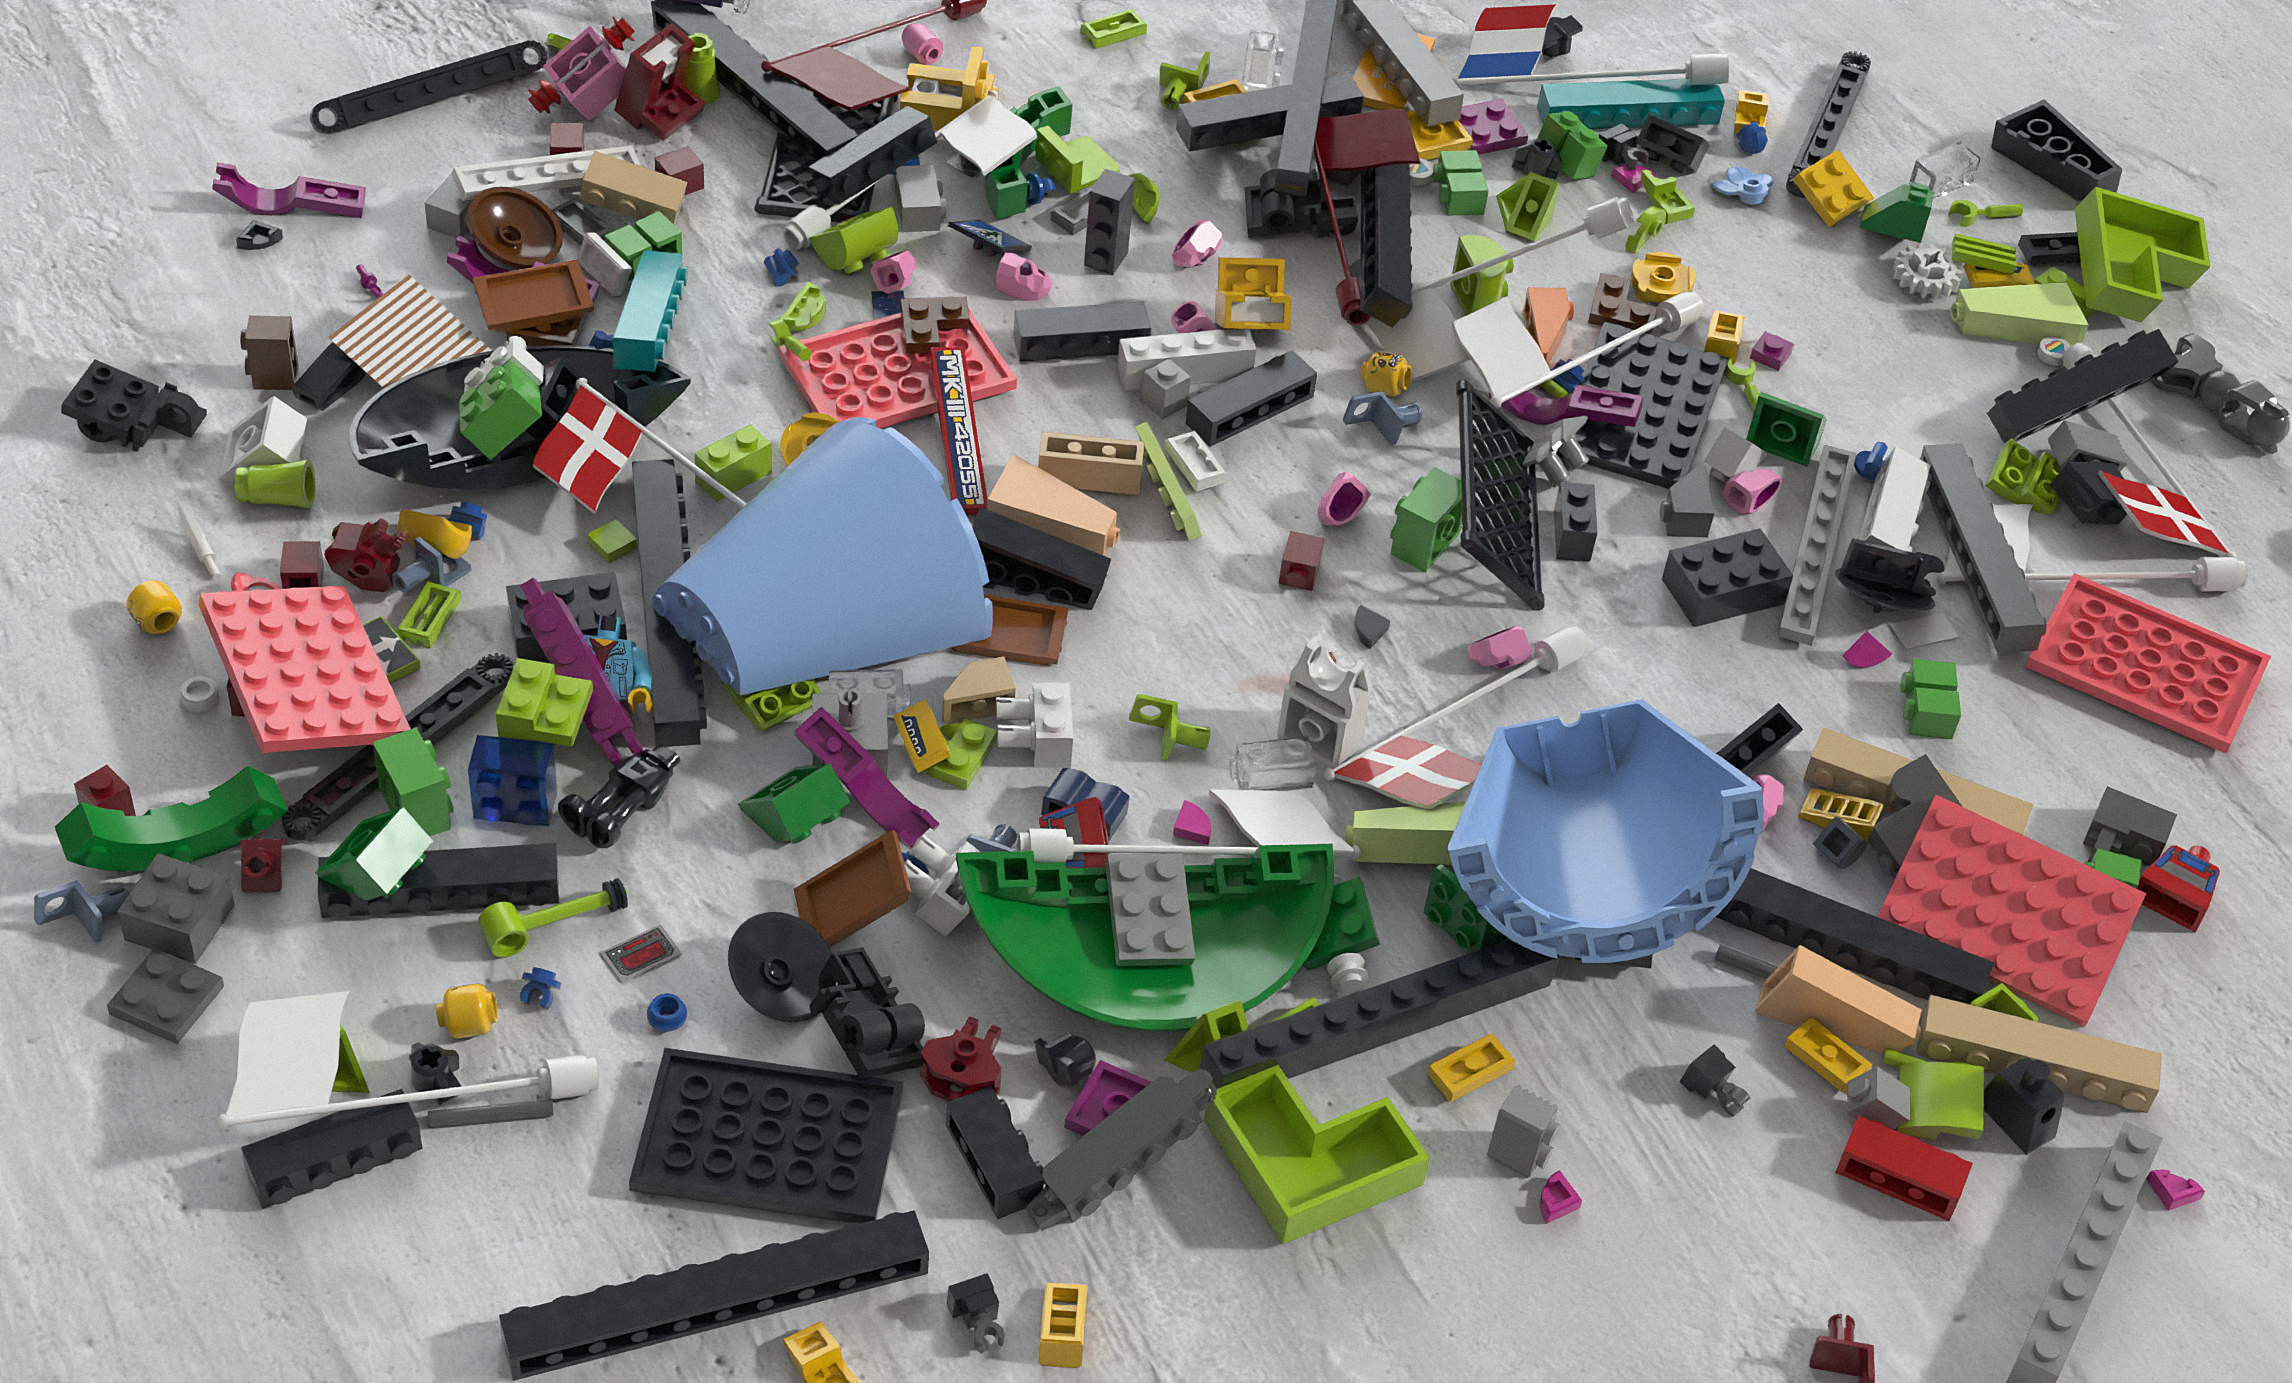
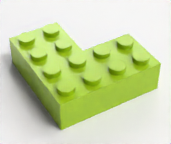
M2095 187L2075 208L2086 307L2142 322L2163 301L2160 281L2189 289L2211 267L2204 218L2099 187Z
M1279 1065L1218 1088L1216 1091L1217 1095L1215 1096L1216 1099H1213V1103L1210 1102L1209 1106L1205 1108V1124L1283 1245L1424 1184L1430 1157L1389 1097L1318 1125Z

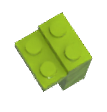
M517 658L496 711L503 783L540 789L546 774L544 757L547 749L554 750L556 744L571 747L574 744L593 692L592 681L555 675L554 664Z

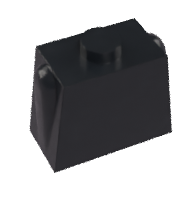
M2068 461L2050 484L2051 488L2081 523L2120 524L2126 517L2127 512L2097 474L2102 470L2124 479L2115 463Z

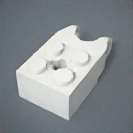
M1315 636L1305 646L1299 663L1290 673L1289 684L1284 688L1277 737L1332 769L1346 762L1362 743L1372 688L1367 664L1358 659L1352 669L1345 670L1339 667L1331 659L1325 641Z

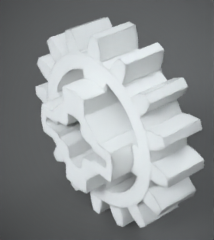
M1918 243L1917 248H1914L1909 244L1906 247V251L1900 250L1898 257H1896L1893 266L1895 271L1894 279L1901 280L1900 287L1908 286L1910 287L1909 293H1920L1922 298H1925L1927 294H1931L1934 299H1938L1940 293L1945 297H1949L1950 292H1956L1964 274V271L1961 270L1963 264L1953 261L1952 255L1948 256L1946 254V248L1938 249L1935 247V244H1931L1929 248H1926L1922 243Z

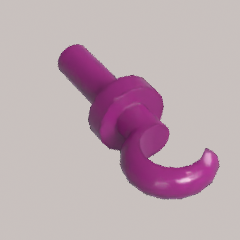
M358 264L356 270L361 276L360 284L363 288L369 289L372 295L378 299L383 295V292L376 285L377 278L373 273H368L362 264Z

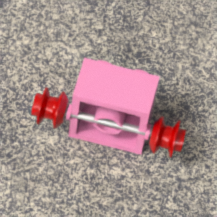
M613 16L614 25L611 28L602 26L604 38L589 26L543 65L554 81L550 84L548 81L539 80L541 87L539 90H528L532 95L528 100L539 113L545 110L550 114L549 106L553 102L561 105L559 93L562 92L568 101L590 122L618 97L626 67L612 47L623 51L622 43L626 39L635 41L631 36L635 31L623 17L618 21Z

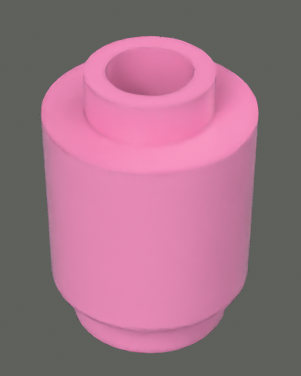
M912 23L903 30L901 38L904 48L921 64H933L941 57L943 43L925 25Z

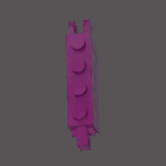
M531 578L521 584L520 587L529 602L523 606L525 613L522 615L550 664L555 665V673L561 676L592 681L593 692L582 720L595 743L602 745L614 767L623 761L622 755L612 742L613 739L620 735H623L630 751L633 754L638 753L640 755L644 750L632 730L635 727L634 723L567 605L561 598L555 595L553 590L544 593L537 579Z

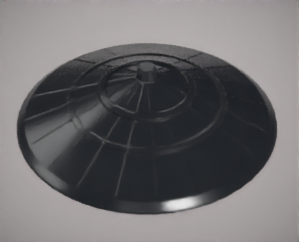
M1841 568L1835 571V576L1839 582L1866 603L1873 606V612L1880 613L1881 610L1921 612L1935 607V602L1931 596L1913 593L1910 589L1843 574Z
M765 912L747 919L735 931L728 949V967L737 991L752 1008L774 1020L799 1022L814 1017L809 1005L820 991L819 976L832 952L821 934L804 920L787 913Z

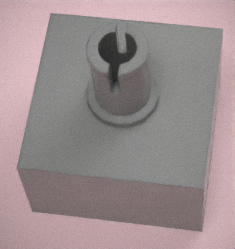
M848 688L841 690L839 694H812V714L822 706L876 760L879 768L887 777V694L861 693L855 688H852V693L849 694ZM812 754V765L822 764Z

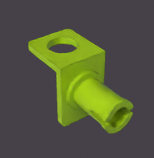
M1205 51L1196 71L1164 62L1161 63L1159 84L1162 87H1166V90L1161 96L1160 102L1165 108H1168L1171 100H1173L1171 110L1177 109L1184 93L1203 87L1209 74L1210 52Z
M1138 694L1129 713V720L1163 728L1161 760L1167 761L1175 743L1200 748L1201 750L1207 749L1211 734L1210 727L1180 722V719L1177 718L1178 702ZM1144 706H1155L1161 712L1154 716H1147L1140 709Z

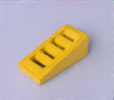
M1717 310L1713 311L1704 351L1714 352L1718 355L1729 357V359L1732 357V365H1734L1745 317Z
M1811 788L1798 817L1826 828L1833 818L1838 816L1865 839L1868 845V838L1875 824L1879 821L1884 805L1868 799ZM1816 802L1823 805L1821 810L1814 809ZM1830 808L1836 810V813L1829 812Z
M1045 1282L1039 1363L1042 1366L1081 1367L1087 1285ZM1053 1302L1077 1303V1305L1053 1304Z

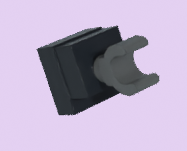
M1623 124L1599 133V138L1607 145L1602 157L1603 162L1611 160L1617 165L1626 162L1630 169L1636 170L1637 161L1648 165L1649 153L1644 149L1636 148L1637 144L1635 142L1638 135L1630 131Z
M1715 1044L1691 1062L1679 1081L1690 1093L1695 1089L1704 1099L1715 1091L1724 1110L1732 1117L1744 1108L1743 1104L1750 1099L1749 1094L1744 1089L1727 1082L1736 1067Z
M988 1273L948 1286L946 1305L952 1318L962 1316L967 1329L974 1327V1345L979 1353L984 1352L985 1342L982 1337L985 1335L994 1336L998 1345L1003 1346L1004 1330L1001 1325L993 1322L998 1316L999 1300Z

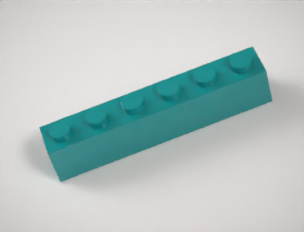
M1691 79L1550 83L1541 85L1537 110L1542 124L1547 114L1569 111L1577 115L1579 121L1588 129L1613 128L1620 124L1628 128L1643 127L1648 115H1652L1675 126L1711 125L1720 123L1725 99L1719 84L1691 85Z
M643 250L613 337L614 369L655 372L658 360H664L665 345L669 344L670 329L673 330L675 315H678L679 300L683 299L684 286H687L688 266H683V254Z

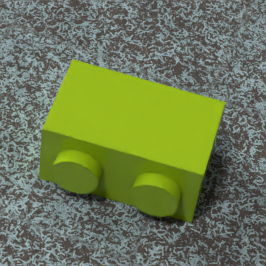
M751 424L694 453L695 465L732 493L772 473V444ZM695 474V483L714 501L718 502L726 497Z

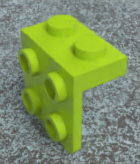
M1049 126L1037 129L1035 159L1070 194L1094 185L1105 169L1120 173V166L1089 136H1082L1065 143Z

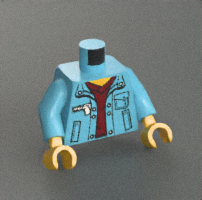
M600 615L597 636L584 635L585 639L620 700L628 701L632 713H635V706L639 703H645L647 712H651L653 709L650 698L652 671L643 650L637 648L636 643L633 641L619 639L622 618Z

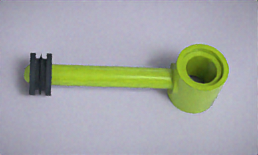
M616 878L613 881L610 880V882H603V891L523 916L517 912L513 904L499 902L487 907L480 914L478 923L493 955L500 958L510 957L521 952L529 942L528 930L604 906H608L611 912L616 911L617 908L619 910L620 908H627V890L624 888L621 880Z

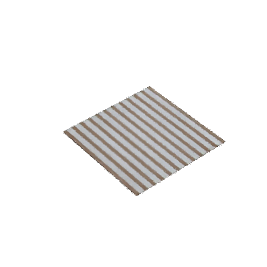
M410 275L406 276L328 337L383 388L424 368L452 359L492 351Z

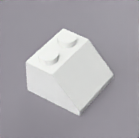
M275 396L270 398L230 429L219 479L224 482H235V472L240 467L250 468L251 465H273L301 461L299 455L301 446L306 438L304 431L307 418Z

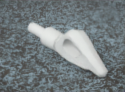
M181 507L178 511L182 518V525L200 563L206 565L212 579H218L221 574L213 560L215 554L208 544L206 535L186 507Z

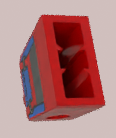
M1097 797L1085 799L1039 817L1040 829H1065L1067 837H1073L1074 845H1109L1102 802ZM1073 852V859L1066 860V868L1105 867L1107 854L1111 853Z
M2177 845L2170 846L2143 872L2139 880L2137 889L2146 893L2142 905L2196 933L2209 908L2220 874L2219 868L2209 862L2211 858L2209 851L2199 845L2192 846L2189 851Z

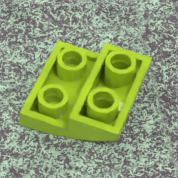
M2011 438L2003 445L1985 486L2014 504H2033V511L2050 515L2054 512L2060 498L2051 488L2050 484L2061 469L2057 460L2046 451L2037 458L2028 449L2022 447Z
M813 679L745 695H739L730 685L725 684L721 680L722 685L736 705L761 732L812 708V694H822Z
M1923 1062L1899 1066L1898 1081L1910 1088V1121L1896 1127V1131L1905 1135L1934 1141L1939 1132L1980 1139L1984 1123V1067L1947 1062Z

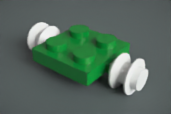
M1334 862V885L1329 913L1323 930L1304 964L1308 970L1328 964L1327 972L1332 976L1330 981L1332 988L1336 991L1350 994L1359 991L1369 979L1368 972L1363 969L1365 960L1356 953L1380 945V941L1360 877H1356L1343 882L1342 878L1338 875L1339 866Z

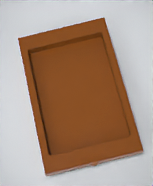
M578 259L473 278L475 294L478 297L483 313L482 316L485 319L488 330L494 329L499 333L583 318L586 312L594 311V305L587 288L588 285L585 282Z
M984 594V599L988 598L992 602L993 607L991 636L984 640L952 647L955 652L992 658L1005 657V660L1048 665L1049 663L1057 665L1059 654L1062 651L1061 644L1064 629L1067 625L1068 608Z
M890 830L794 888L800 919L814 927L829 947L834 946L901 906L908 900V895L912 893L897 833L894 830Z

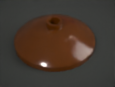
M502 186L488 188L477 194L468 208L467 225L473 239L486 254L502 264L521 269L531 268L536 261L547 265L555 259L561 249L563 233L557 217L541 200L523 190Z

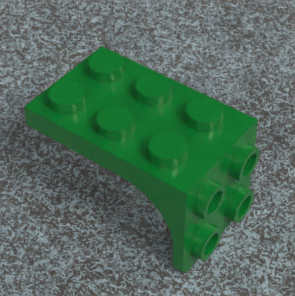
M1442 864L1433 869L1423 912L1431 923L1442 928L1455 940L1460 948L1470 953L1501 943L1508 938L1493 927L1478 912L1477 906L1469 898L1466 891L1464 892L1455 874Z

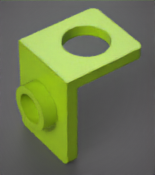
M2003 983L1970 1003L1973 1006L1981 1007L1984 1005L1982 1008L2038 1022V1017L2027 1007L2024 1001L2017 998Z

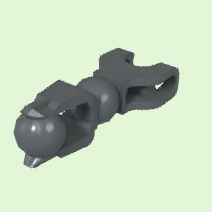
M2191 333L2179 338L2175 351V356L2179 362L2165 375L2151 380V382L2162 390L2184 393L2192 399L2200 396L2201 401L2207 408L2219 411V425L2224 431L2245 443L2252 442L2266 453L2273 454L2278 452L2277 444L2285 439L2290 430L2288 417L2290 414L2287 409L2280 405L2276 397L2259 381L2251 380L2241 384L2234 374L2222 370L2223 365L2215 359L2216 352L2214 346L2199 335ZM2247 405L2255 409L2251 415L2247 412Z

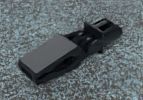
M332 342L295 382L293 394L295 398L324 411L363 380L365 371Z

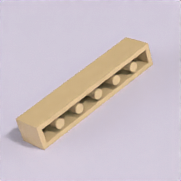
M1823 727L1803 780L1843 795L1876 801L1884 805L1883 810L1896 813L1897 811H1894L1887 804L1885 791L1894 773L1914 760ZM1937 769L1964 808L2023 835L2034 804Z
M1930 995L1921 1016V1033L1918 1038L1916 1053L1935 1060L1948 1062L1962 1061L1970 1065L1984 1067V1071L1995 1074L2024 1057L2031 1060H2040L2048 1065L2050 1068L2048 1078L2061 1091L2147 1113L2159 1092L2162 1053Z

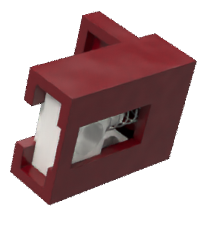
M671 23L634 50L629 57L614 111L637 130L643 125L646 126L662 141L666 140L704 110L706 102L683 84L695 42Z

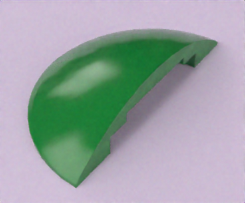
M1333 843L1259 845L1252 858L1214 859L1211 865H1184L1195 951L1193 964L1116 966L1106 867L1066 868L1065 862L1034 863L1033 851L962 852L955 854L963 892L977 925L993 949L1019 977L1046 998L1069 1011L1093 1021L1138 1031L1174 1032L1190 1030L1203 1013L1231 1002L1240 1000L1244 1013L1263 1003L1279 991L1296 974L1310 955L1323 930L1329 913L1334 885Z

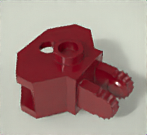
M382 518L378 519L374 524L367 522L364 525L341 522L333 529L332 536L334 542L325 550L324 556L331 571L361 590L385 592L393 585L392 578L394 577L392 574L398 570L401 562L397 551L406 542L407 534L399 530L393 536L386 533L388 522Z
M969 1016L961 1031L955 1030L951 1036L927 1040L921 1051L924 1065L920 1070V1077L930 1093L947 1101H952L991 1086L996 1096H998L1002 1068L995 1059L993 1052L999 1042L1002 1028L992 1025L987 1031L984 1040L975 1037L978 1031L979 1019ZM954 1084L955 1086L963 1090L960 1092H953L950 1089V1086Z

